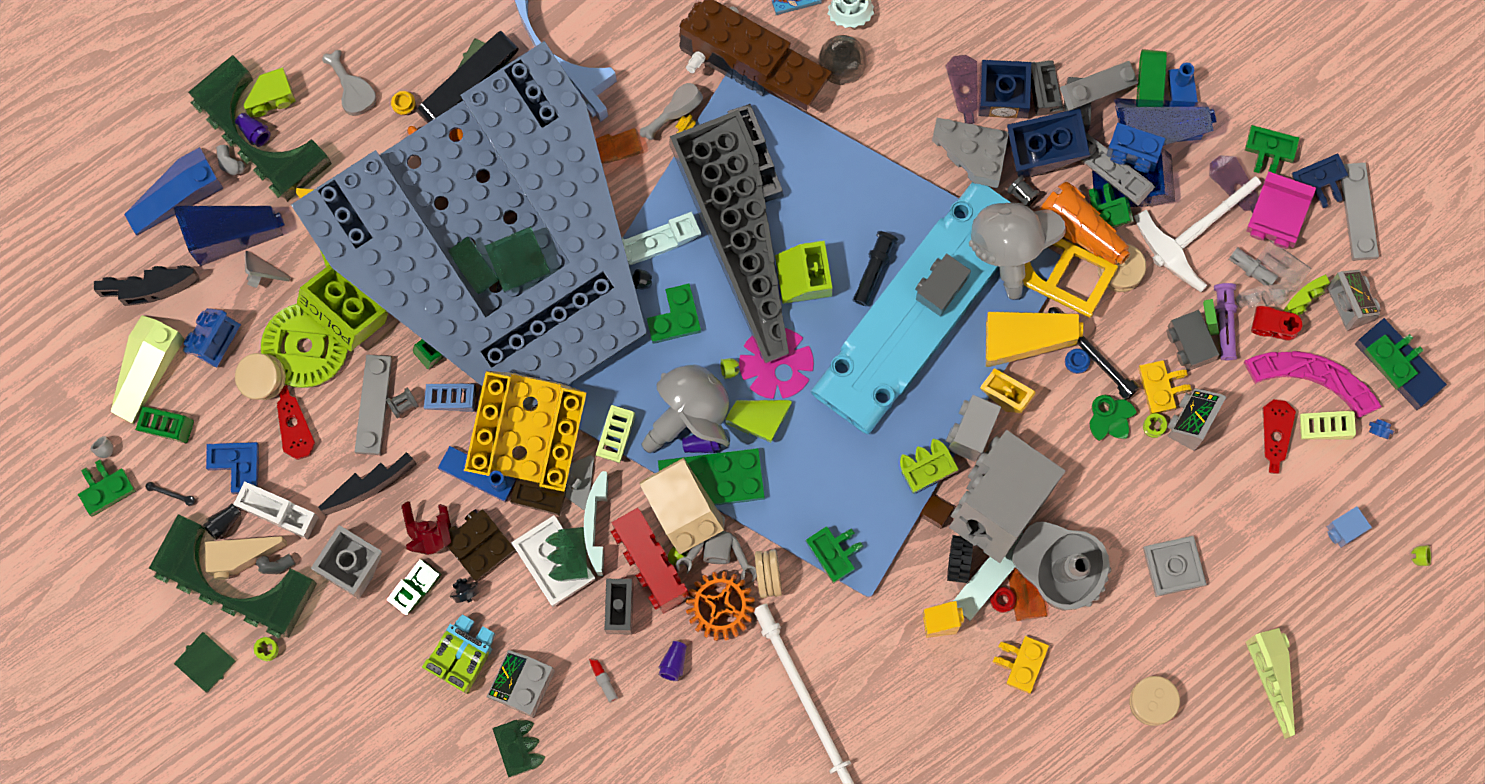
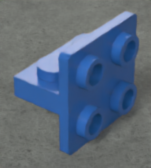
M1117 123L1108 147L1107 156L1111 157L1110 161L1116 164L1124 165L1126 162L1135 165L1134 169L1148 173L1149 170H1155L1166 138Z
M207 308L198 315L196 319L197 325L193 333L190 332L185 338L183 352L194 355L212 367L217 368L241 324L226 316L227 313L223 310Z

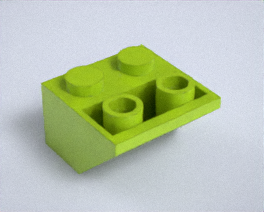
M825 241L799 244L775 255L782 304L832 297V282Z

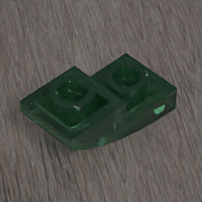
M468 236L448 250L477 294H481L499 280L489 263L482 257L474 242Z

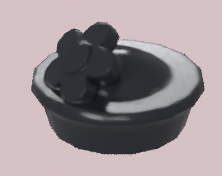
M466 578L458 579L453 584L455 591L450 594V598L456 603L466 600L468 603L471 602V598L479 593V583H467L468 580Z

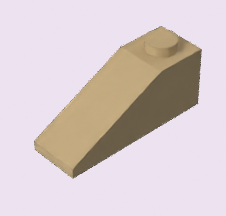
M282 536L205 542L206 573L214 576L216 580L229 579V575L239 574L256 564V560L260 557H268L286 547L287 541Z

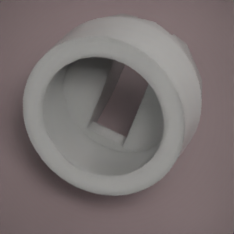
M102 436L92 444L90 450L99 458H108L113 453V444L106 436Z

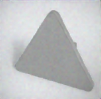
M245 252V272L248 274L247 285L257 288L261 277L290 281V276L253 253Z
M591 455L570 464L565 487V497L582 510L586 508L591 489L594 457Z

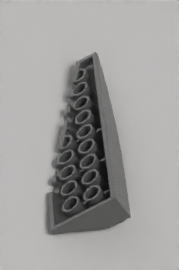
M739 110L670 136L669 145L726 279L766 364L789 355L778 291L758 154Z

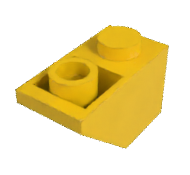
M956 601L926 608L922 612L926 638L957 634L959 628L962 627V623H964L962 607L957 608Z

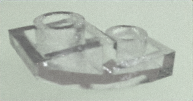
M1284 284L1260 286L1239 293L1235 301L1239 308L1245 306L1252 308L1261 303L1262 300L1266 306L1273 303L1275 306H1279L1289 300L1288 296L1293 291L1291 285Z

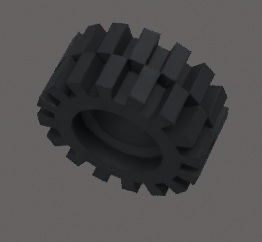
M952 535L947 581L968 583L973 544L962 536Z

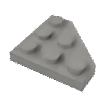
M937 117L932 141L947 151L948 158L958 168L963 167L967 171L968 178L973 183L998 188L1009 133L999 129Z

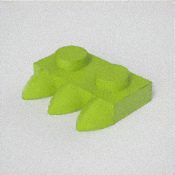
M933 438L931 441L932 455L922 447L918 446L916 448L915 456L917 463L911 457L904 454L901 455V473L913 494L959 470L947 447L937 439Z

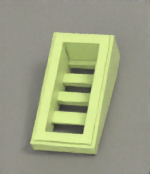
M611 405L596 456L617 463L621 462L636 418L635 412ZM615 416L627 419V422L624 423L614 418ZM615 426L624 429V432L621 433L615 430H611V427ZM608 436L619 438L621 442L608 440ZM607 445L617 448L618 452L605 450L604 447Z
M1354 411L1300 414L1301 439H1352L1356 435ZM1309 420H1314V433H1310ZM1320 420H1324V432H1320ZM1331 420H1335V431H1331ZM1341 420H1345L1346 431H1342Z

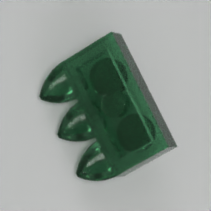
M584 527L559 529L558 532L548 536L545 541L552 546L560 547V549L552 551L547 556V559L553 563L561 564V566L554 568L548 576L561 582L589 579Z
M516 719L492 728L508 778L536 769L545 759V756L538 753L529 754L539 743V739L535 737H523L532 729L534 723L531 721Z

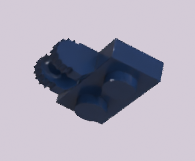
M1338 153L1291 174L1295 181L1316 188L1315 194L1322 209L1328 207V201L1321 190L1323 187L1329 185L1333 198L1337 202L1342 201V196L1336 182L1347 178L1348 173Z

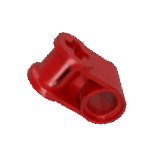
M1257 306L1251 332L1259 336L1290 341L1295 339L1302 329V320L1298 315L1267 306ZM1287 323H1290V324H1291V328H1293L1292 331H1288V330H1287V329H1288V326H1286Z

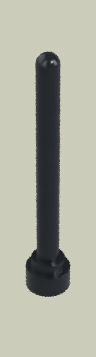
M1051 307L1048 310V313L1062 314L1056 307ZM1084 336L1079 337L1077 344L1118 385V394L1125 401L1131 398L1139 390L1140 386L1134 380L1125 379Z

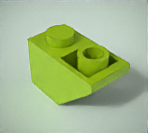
M283 67L259 75L244 103V108L249 116L261 117L266 115L268 111L285 109L291 103L296 102L288 76Z

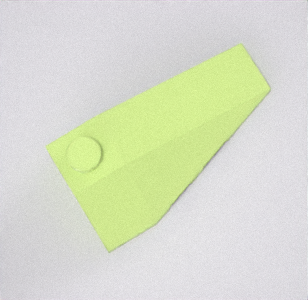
M141 315L128 337L111 408L113 414L132 424L135 422L142 407L148 401L185 340L178 331L158 320Z
M1277 628L1254 635L1246 641V645L1283 736L1287 739L1295 735L1288 651L1290 645L1285 633L1281 634L1280 629Z

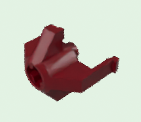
M407 501L401 505L407 534L412 539L411 542L406 544L407 550L432 555L438 553L451 543L449 535L451 523L447 506L438 505L440 514L436 516V523L434 521H414L411 503Z

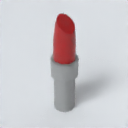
M589 659L596 676L595 679L605 693L609 703L616 701L618 697L610 683L611 680L607 672L604 671L598 659Z

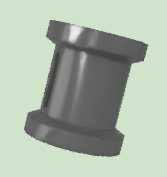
M1023 176L1018 177L1007 191L1009 194L1013 193L1026 206H1030L1040 194L1038 190H1033L1025 182Z
M408 387L398 396L386 399L397 419L401 413L408 409L419 407Z

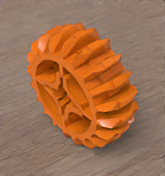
M723 571L722 579H718L717 573L712 572L713 580L709 581L708 576L704 575V585L698 581L694 583L698 592L693 589L689 590V594L695 597V599H686V604L694 607L687 609L686 613L687 615L695 614L689 622L690 624L699 622L695 628L696 632H700L705 628V638H708L710 633L714 632V641H718L719 633H723L724 640L727 641L729 640L728 632L731 631L734 637H738L736 628L739 627L742 631H745L746 626L742 622H752V618L746 615V613H754L755 608L747 605L754 603L755 600L754 597L746 598L751 593V589L746 588L742 590L745 585L744 580L735 584L737 575L733 574L731 579L727 580V572ZM725 587L718 596L705 595L712 588ZM732 590L741 599V611L735 609L729 603ZM725 597L724 603L728 609L722 610V612H718L716 615L715 603L723 601ZM700 601L704 602L712 610L709 622L699 612ZM723 616L737 618L728 625L716 626V623Z

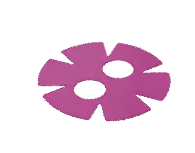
M785 328L789 355L766 364L760 356V351L753 336L744 344V347L755 354V356L740 355L739 368L743 380L758 376L750 386V389L762 397L773 399L776 386L778 385L782 398H788L801 391L809 381L798 370L813 371L814 362L809 346L794 350L803 337L790 329ZM781 364H786L792 369L793 374L788 381H780L775 376V369Z

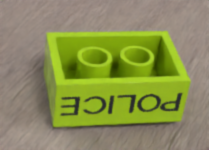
M330 265L299 289L297 305L350 352L386 322L388 312L335 271Z

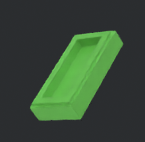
M1213 299L1204 300L1203 305L1208 331L1211 336L1219 335Z

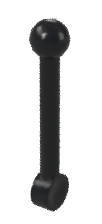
M148 482L145 485L147 491L154 490L179 499L188 506H193L196 502L192 496H182L155 486L153 482Z

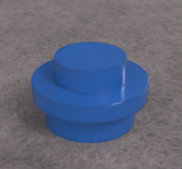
M1073 349L1065 357L1066 368L1075 374L1085 372L1090 365V357L1082 349Z
M1377 419L1375 423H1369V426H1371L1369 433L1387 440L1390 434L1393 435L1394 433L1390 429L1391 424Z

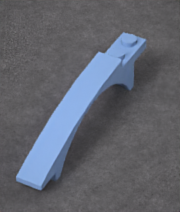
M514 0L522 24L535 47L541 42L529 22L528 0ZM554 54L585 101L588 114L592 118L596 116L600 122L607 118V108L597 96L617 82L614 70L611 67L589 68L578 66Z

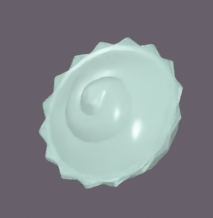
M832 0L828 6L829 11L827 14L830 16V21H834L837 26L842 25L844 28H856L858 25L863 26L866 21H870L871 16L874 14V6L871 0Z

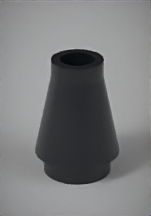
M231 503L228 507L206 518L207 522L203 524V527L217 540L219 537L223 538L237 518L242 514Z

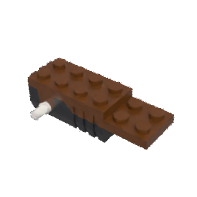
M715 0L696 2L688 17L683 19L679 25V47L681 51L692 57L688 65H686V69L690 73H694L704 63L731 79L734 78L739 84H745L748 89H754L761 96L767 90H770L806 111L831 76V71L790 49L791 42L739 14L738 9L733 6L728 8Z

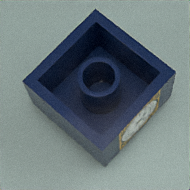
M982 60L979 79L978 116L1028 117L1030 110L1031 62Z

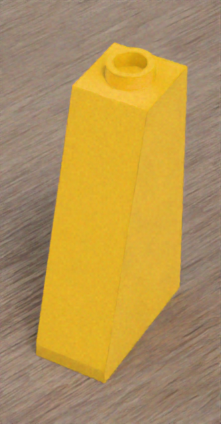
M988 312L986 317V367L1076 345L1079 337H1083V322H1079V314Z

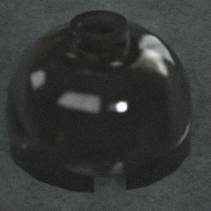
M836 35L823 44L818 56V63L820 66L831 71L829 82L845 85V83L856 82L864 74L867 64L866 52L862 44L854 37Z

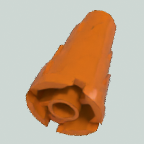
M1069 182L1059 185L1058 187L1062 192L1057 194L1053 191L1045 200L1040 210H1052L1061 216L1065 222L1066 229L1063 237L1073 243L1076 242L1095 256H1100L1114 265L1117 263L1123 264L1130 255L1128 251L1129 246L1116 234L1117 231L1100 216V213L1084 199L1085 196Z

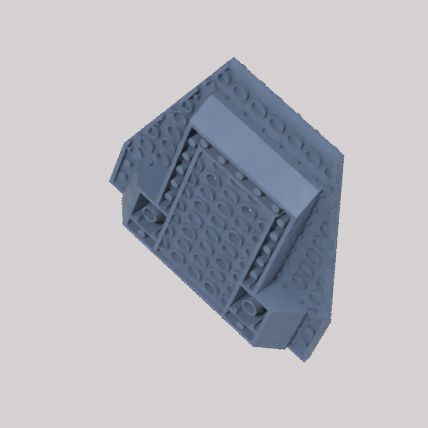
M543 41L461 94L462 102L381 154L376 150L291 204L335 271L481 386H483L486 371L515 373L569 385L647 334L586 103L546 42ZM454 129H460L463 132V138L458 142L451 141L449 138L450 132ZM412 156H419L421 158V165L416 169L408 166V160ZM481 170L490 172V179L486 183L477 181V173ZM439 197L448 199V207L444 210L435 208V201ZM508 211H513L517 214V221L514 224H506L504 222V215ZM467 238H472L476 242L475 249L470 252L462 249V242ZM536 252L542 253L545 257L544 263L540 266H535L531 263V256ZM498 279L502 281L503 288L500 292L493 293L489 290V284L492 280ZM531 396L523 401V406L528 410L538 405L537 399Z

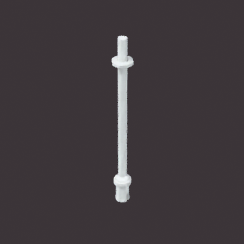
M767 603L755 608L754 614L762 628L761 634L763 637L771 640L834 765L829 770L830 774L837 772L843 784H854L846 768L851 762L850 760L843 762L779 635L780 624L775 622Z

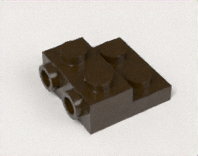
M476 509L471 511L464 518L466 522L459 528L457 525L449 529L451 543L447 545L475 582L480 581L516 552V549L483 509L479 512Z

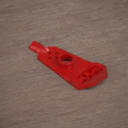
M287 385L283 386L279 393L280 400L276 403L283 452L296 460H300L310 456L315 440L296 397L290 396ZM295 418L297 419V424L293 427L289 426V420Z
M1273 399L1262 408L1265 458L1270 461L1269 473L1279 474L1280 462L1286 459L1296 410L1287 401ZM1274 432L1280 434V441H1274L1272 439V434Z

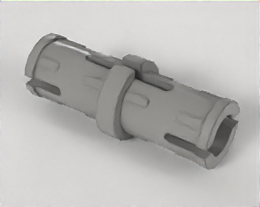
M1239 247L1235 249L1228 259L1242 268L1248 277L1252 276L1268 289L1278 278V275L1263 266L1259 259L1255 260Z

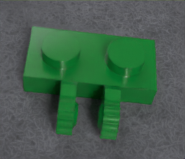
M1251 125L1244 151L1258 154L1253 172H1260L1264 156L1273 158L1268 171L1275 174L1279 160L1293 163L1299 137Z
M1110 183L1103 186L1106 199L1104 204H1101L1096 188L1089 190L1091 205L1113 228L1134 222L1128 198L1122 197L1115 200V194Z
M1385 334L1364 350L1365 354L1396 390L1418 374L1409 362L1424 351L1421 346L1413 349L1406 357L1399 351L1403 346H1407L1413 339L1411 334L1407 335L1396 345Z
M101 459L95 462L96 468L104 478L96 483L93 474L87 467L81 470L90 487L78 493V496L91 517L136 492L124 469L121 468L110 475Z
M826 526L805 540L833 584L855 570L848 557L864 547L861 542L853 544L845 551L840 547L839 544L849 540L855 534L852 528L834 538Z

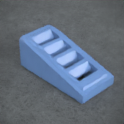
M426 384L424 409L474 412L476 386L475 384ZM433 391H437L436 403H432ZM443 391H447L446 403H442ZM452 392H457L456 403H451ZM462 392H466L465 403H461Z

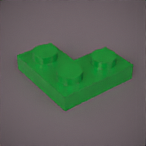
M690 284L665 289L670 313L647 318L652 343L655 344L701 333Z

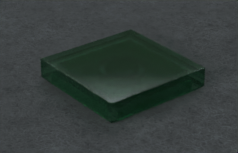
M531 226L485 245L504 293L551 273Z

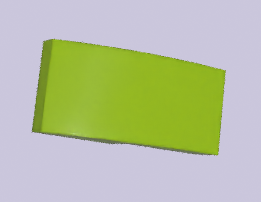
M1327 275L1318 277L1304 286L1295 294L1283 311L1296 315L1306 312L1311 299L1325 293L1324 290L1330 284Z

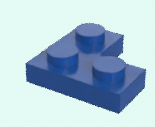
M257 442L207 444L206 469L208 471L231 470V493L233 495L239 494L244 482L258 487L259 444Z

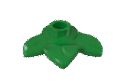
M1108 395L1096 397L1091 406L1094 415L1089 423L1094 438L1100 441L1108 433L1115 438L1126 439L1129 434L1127 419L1137 413L1134 406L1127 400H1114ZM1101 404L1107 405L1108 411H1101L1099 406Z

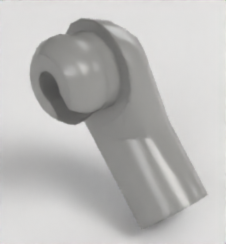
M228 145L216 147L221 170L230 175L242 174L244 172V163L230 157Z

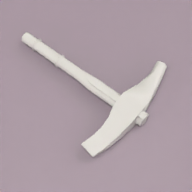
M1256 176L1253 177L1175 240L1156 227L1147 209L1135 215L1134 218L1137 226L1155 255L1152 257L1154 263L1159 267L1164 265L1175 276L1199 292H1202L1207 287V284L1194 273L1182 249L1201 235L1228 210L1230 211L1244 197L1251 194L1254 189L1261 185V181Z

